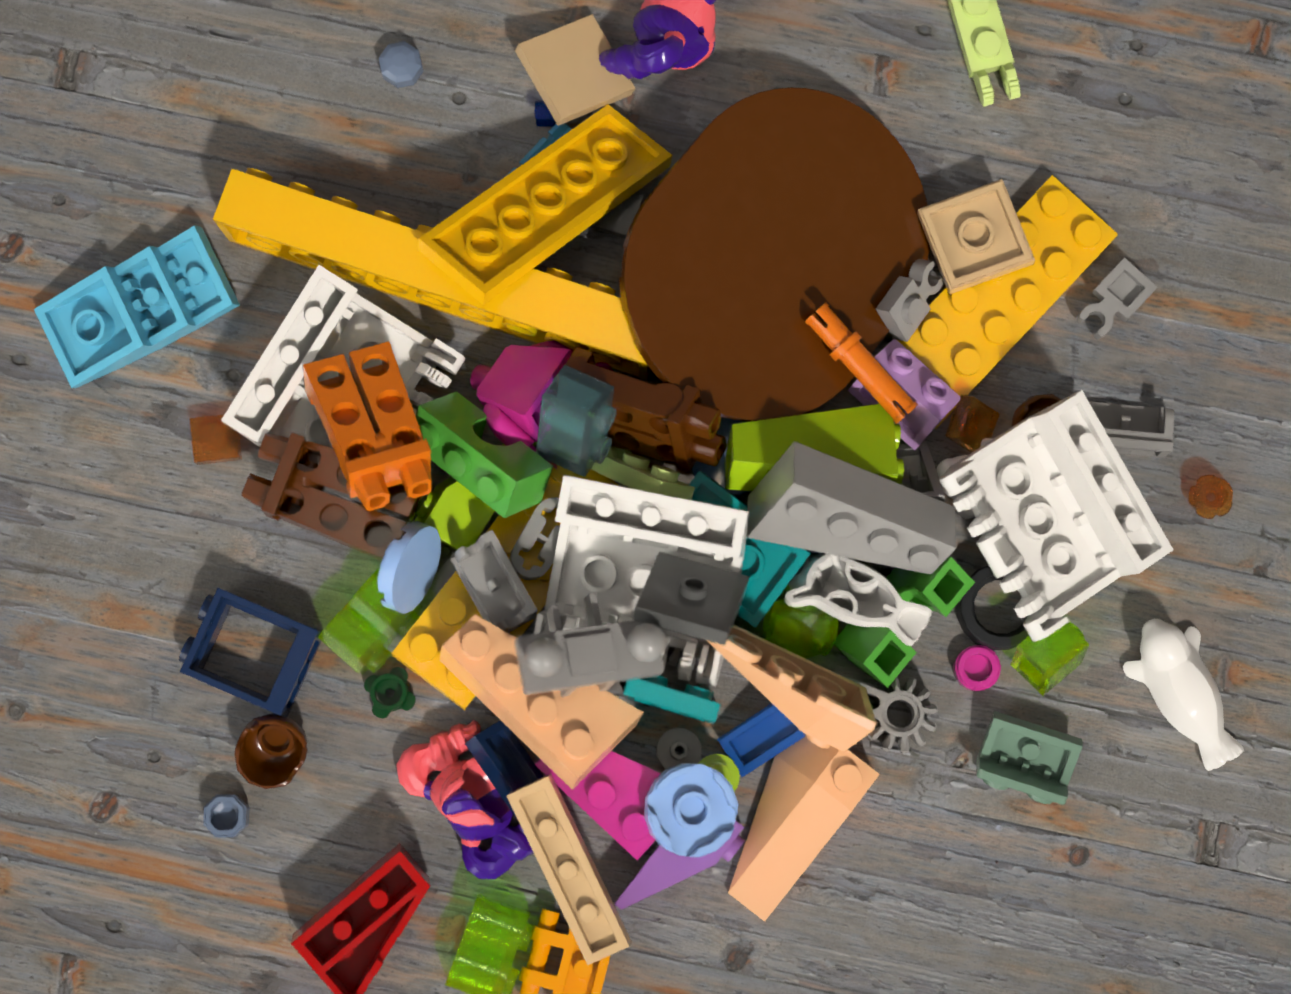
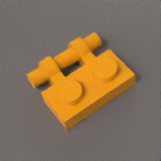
M542 908L538 925L532 926L529 939L533 940L527 966L521 967L518 980L522 981L519 994H538L540 987L553 990V994H601L610 956L587 965L571 930L569 929L568 934L555 931L560 913ZM551 946L564 949L558 975L545 972Z

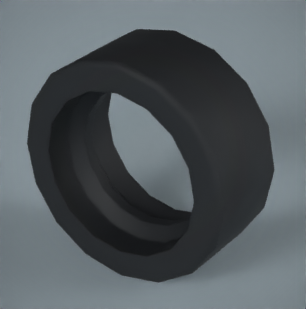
M989 565L978 569L970 576L975 583L956 605L957 618L963 632L975 644L986 646L991 650H1010L1028 642L1031 637L1023 623L1012 632L994 633L987 630L978 621L974 609V601L978 591L985 584L1004 578V576L996 578Z

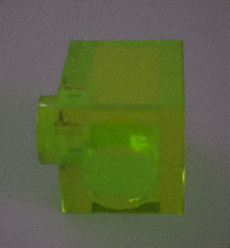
M1068 622L1039 641L1033 642L1030 636L1025 638L1018 644L1010 665L1044 696L1081 665L1090 644L1085 640L1082 631L1073 623Z

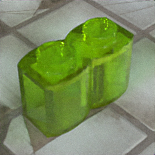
M379 568L365 581L350 601L336 614L317 637L358 674L362 675L368 669L375 673L384 665L392 654L387 649L388 646L398 635L403 638L420 617L418 612L423 607L419 603L414 610L402 614L382 606L380 599L384 598V594L378 592L377 586Z
M478 894L445 985L468 994H512L520 972L519 969L512 967L517 950L527 952L536 927L533 924L527 923L531 912Z

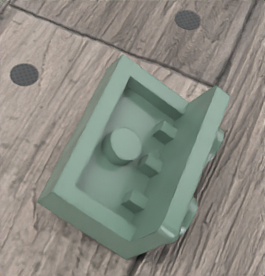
M994 711L977 756L976 776L983 779L987 785L999 790L1012 788L1027 793L1031 799L1039 803L1051 804L1055 802L1065 805L1068 798V784L1082 750L1083 742L1081 738Z

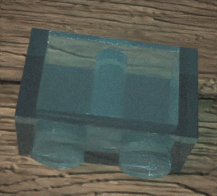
M564 365L542 395L536 453L542 458L583 477L587 475L595 462L601 464L605 460L612 444V439L607 437L616 416V409L612 407L615 387Z

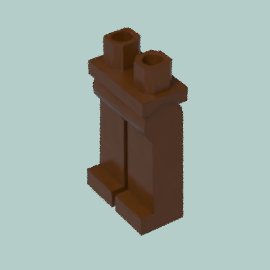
M579 347L574 349L565 365L615 387L606 445L665 462H676L677 469L689 473L696 461L714 467L718 465L727 447L725 436L716 434L722 419L721 413L718 408L702 404L699 388L686 385L682 391L678 386L671 383L653 385L596 366L593 352ZM564 368L555 381L560 397ZM570 431V434L585 438L579 434Z
M292 432L289 438L265 434L259 448L258 457L278 465L274 478L271 481L250 474L242 491V497L261 508L266 517L277 521L282 519L295 526L307 529L374 557L382 562L386 549L393 539L401 540L406 533L401 528L407 522L411 523L421 500V497H408L403 484L389 487L390 503L378 510L394 515V517L375 510L367 511L364 506L324 492V490L361 503L358 497L350 498L346 488L348 481L343 475L334 449L306 441L305 437Z

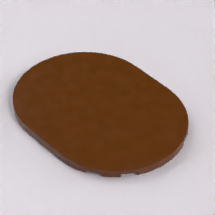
M789 87L759 92L731 105L713 119L646 198L629 227L623 245L621 277H619L623 312H626L630 328L635 337L633 341L654 374L663 383L674 384L682 391L686 385L699 388L702 404L720 409L721 418L726 417L746 422L802 415L818 408L844 389L853 379L854 375L840 359L836 362L830 356L833 351L809 325H806L805 321L812 314L816 313L824 324L828 326L816 312L827 302L831 310L852 333L857 331L862 336L859 341L871 354L889 332L876 308L899 276L909 278L910 268L916 260H928L930 249L929 242L917 215L918 209L928 206L918 173L904 148L881 122L861 107L842 97L809 88Z

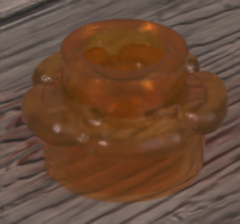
M1204 475L1197 479L1195 486L1190 488L1188 493L1189 503L1195 506V512L1200 517L1213 519L1216 515L1221 517L1230 511L1233 504V490L1225 479L1218 478L1215 475ZM1208 493L1214 494V501L1207 499Z

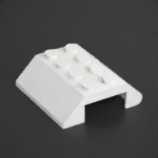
M318 265L221 421L259 447L266 433L289 438L292 432L305 437L306 441L333 448L314 404L311 405L305 392L303 364L344 354L350 369L349 352L389 341L411 405L414 404L419 407V405L433 400L427 394L414 390L421 377L439 388L447 389L452 379L436 370V366L456 375L466 358L437 338L434 341L430 340L356 293L357 288ZM371 359L363 365L362 369L381 365L382 360ZM327 371L319 377L318 382L338 377V372ZM343 497L350 502L363 506L362 503Z
M1082 390L1020 421L952 465L939 479L949 497L956 494L959 495L953 501L956 510L960 512L971 509L976 518L967 529L972 537L982 535L976 544L995 577L1004 576L1000 582L1004 593L1019 591L1022 598L1014 610L1019 618L1028 616L1023 625L1033 642L1049 636L1064 626L1069 620L1067 616H1062L1121 576L1139 574L1173 551L1171 544Z
M563 475L555 522L561 523L545 609L537 614L534 634L549 632L546 611L551 605H559L563 630L588 627L584 598L589 593L595 592L602 625L632 621L635 606L659 551L741 574L745 555L749 511ZM660 628L664 632L667 641L666 649L662 655L664 668L669 646L684 649L683 656L680 658L678 665V679L689 681L696 658H699L696 683L716 687L724 657L706 640Z

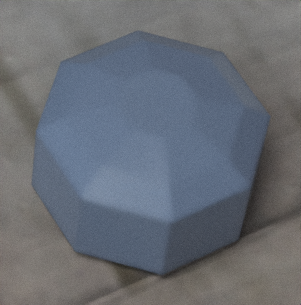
M405 41L388 44L379 57L383 79L396 88L414 85L423 73L419 50Z
M217 794L204 806L203 825L215 837H237L249 825V806L236 794Z

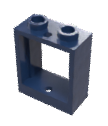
M217 588L215 595L209 594L200 608L198 619L202 621L196 637L190 636L181 650L179 661L183 665L180 672L275 714L288 717L325 634ZM231 607L297 634L269 697L204 669Z

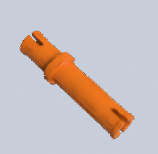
M827 302L824 303L816 312L828 326L824 324L816 313L812 314L805 321L806 325H809L833 351L830 356L836 362L840 359L893 418L895 424H897L905 417L906 413L895 401L900 404L907 414L918 403L912 400L859 341L862 336L857 331L852 333L831 310Z

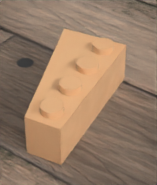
M475 614L442 645L439 661L573 790L638 724L643 712L608 691H600L598 685L578 687L566 697H561L559 690L530 695L524 694L514 645L516 638Z

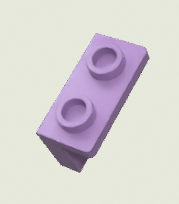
M894 339L874 358L912 400L918 403L907 414L900 404L895 401L906 413L905 417L898 422L901 427L900 438L913 450H916L961 398L900 342ZM858 379L848 390L864 406L879 404Z

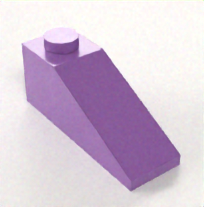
M735 821L733 826L735 828L731 837L717 851L702 857L679 856L659 845L614 904L622 910L716 865L721 857L729 862L745 841L739 836L744 827Z

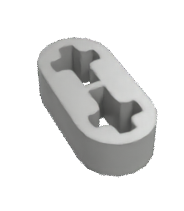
M557 497L541 501L511 551L509 560L519 578L536 580L547 572L554 561L560 526H555L548 537L541 534L546 524V519L541 516L542 511L550 513L554 508H557L559 501ZM538 541L543 544L538 554V559L543 562L542 567L534 565L530 570H526L522 567L524 559L519 555L520 550L524 552L530 551L534 543Z

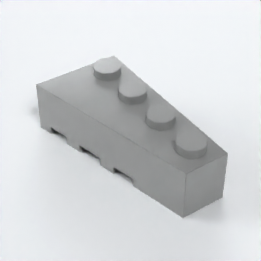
M795 441L748 496L747 538L926 574H932L957 548L955 506Z

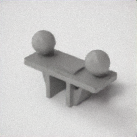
M596 592L589 593L584 598L588 627L563 630L559 605H551L546 611L549 632L518 636L514 641L523 693L530 695L559 690L561 697H566L578 687L599 685L600 691H607L616 682L659 676L664 672L662 655L667 645L666 636L658 626L636 620L602 625Z

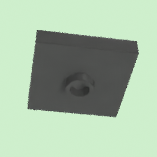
M659 551L635 606L633 620L651 623L660 628L726 645L747 590L749 576Z

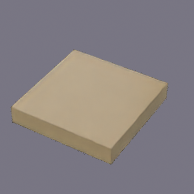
M593 14L519 43L515 50L558 126L600 109L607 104L632 95L636 89L630 79H627L624 75L609 73L600 64V53L607 49H612Z
M1003 179L918 209L917 215L949 295L1033 265L1035 262Z

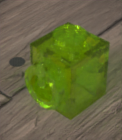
M784 599L774 602V605H772L764 618L763 630L767 632L765 640L805 659L817 655L826 656L831 651L836 640L838 619L811 605L795 608L788 606Z

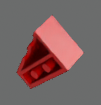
M399 843L294 932L291 945L334 994H364L372 979L383 965V961L397 938L400 937L430 887L429 876Z

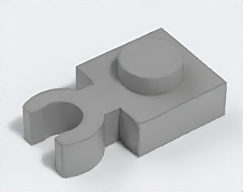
M1124 257L1093 290L1092 294L1101 302L1087 305L1078 315L1077 322L1081 324L1090 315L1098 316L1102 321V327L1096 332L1094 337L1097 340L1101 339L1111 330L1114 323V315L1125 323L1158 287Z
M916 260L910 268L909 278L899 276L876 308V311L895 340L908 342L931 310L926 299L929 295L936 294L944 282L942 277L929 275L935 266L933 261Z

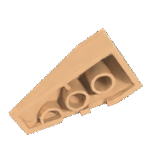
M734 624L726 645L708 641L796 727L805 733V737L810 742L821 748L828 749L832 746L845 752L871 733L877 724L866 687Z
M806 737L776 755L773 759L728 893L765 922L880 774L848 749L845 752L832 746L824 749L813 744Z

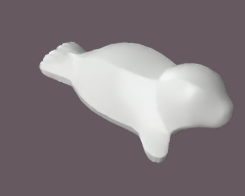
M826 553L810 554L788 585L791 590L784 597L785 603L790 607L797 608L811 605L847 624L862 627H889L907 646H912L918 641L921 631L926 628L932 614L931 609L926 606L904 601L894 586L877 570L855 559Z
M1161 619L1148 620L1142 627L1141 660L1125 662L1123 665L1124 673L1131 679L1143 682L1149 688L1156 705L1168 722L1180 733L1198 744L1201 758L1207 771L1219 768L1227 761L1237 758L1244 752V749L1234 737L1224 730L1221 695L1216 682L1199 655L1201 641L1199 630L1190 626L1183 633L1177 626L1166 623Z

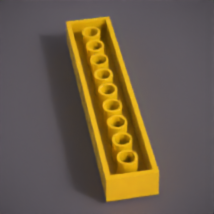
M247 168L245 173L231 169L213 217L214 222L229 241L314 270L320 265L341 279L536 344L555 340L573 351L576 347L593 352L595 363L604 362L609 364L614 370L648 380L651 369L644 361L633 341L635 337L630 328L626 312H623L621 298L614 296L616 291L613 288L597 282H590L589 287L572 282L573 277L570 274L555 268H547L546 272L532 269L485 305H482L417 250L418 238L431 230L432 227L418 225L415 230L400 225L401 219L390 213L376 210L374 215L358 211V205L345 198L332 196L331 201L314 196L315 191L303 184L290 182L289 186L286 187L272 182L273 177L258 169Z

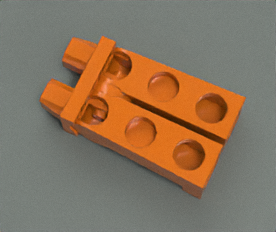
M390 342L349 352L350 369L344 354L303 364L305 392L311 405L314 404L337 455L343 475L348 481L346 488L350 498L358 497L365 509L372 511L383 508L390 503L388 488L403 484L407 496L412 498L430 494L431 449L427 439L423 440ZM371 359L382 360L381 365L362 369L363 365ZM327 371L338 372V377L318 382L319 377Z

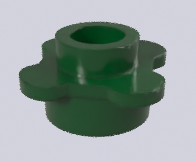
M394 667L389 674H383L379 677L370 675L365 680L364 688L370 693L371 700L374 703L372 713L376 717L384 719L389 716L390 712L399 709L408 711L414 707L416 697L409 692L406 682L408 673L405 669ZM389 688L394 690L392 697L386 695V690Z

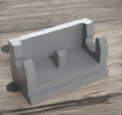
M1089 401L1118 454L1165 458L1173 452L1174 409Z
M490 530L481 535L478 539L479 541L467 548L465 546L460 547L450 561L481 617L509 633L535 619L538 610L493 530Z

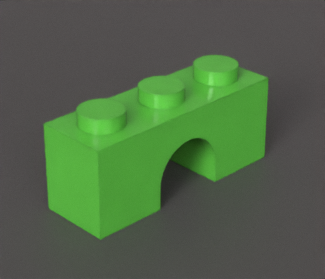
M457 391L419 405L416 419L423 440L427 439L431 449V460L503 518L541 503L553 465L522 441L508 446H498L483 441L481 438L487 422V416Z
M951 556L932 574L895 567L886 578L904 601L926 606L931 611H936L945 617L948 616L975 583ZM847 624L832 642L858 669L887 688L917 653L911 646L905 645L889 627H862Z

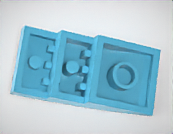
M192 226L159 247L148 246L115 267L104 266L38 306L34 311L71 388H78L173 343L235 309L240 304L203 228Z

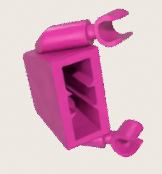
M555 340L530 346L510 345L503 350L492 367L480 364L473 369L470 378L471 386L476 390V396L484 407L483 412L487 416L486 423L498 440L505 446L522 441L557 469L558 460L554 451L549 448L537 449L532 444L534 442L543 444L558 421L560 396L555 381L573 353V350ZM595 363L596 366L613 371L612 367L607 363Z

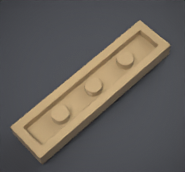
M552 774L510 792L507 798L587 965L629 947L632 941Z

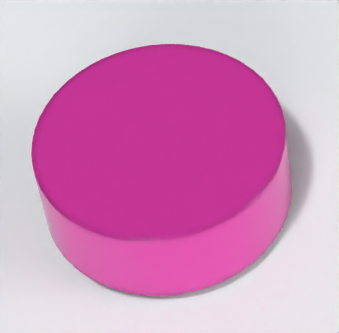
M973 645L965 648L957 655L953 671L957 682L962 687L970 691H983L997 682L1001 672V664L993 650L986 646Z

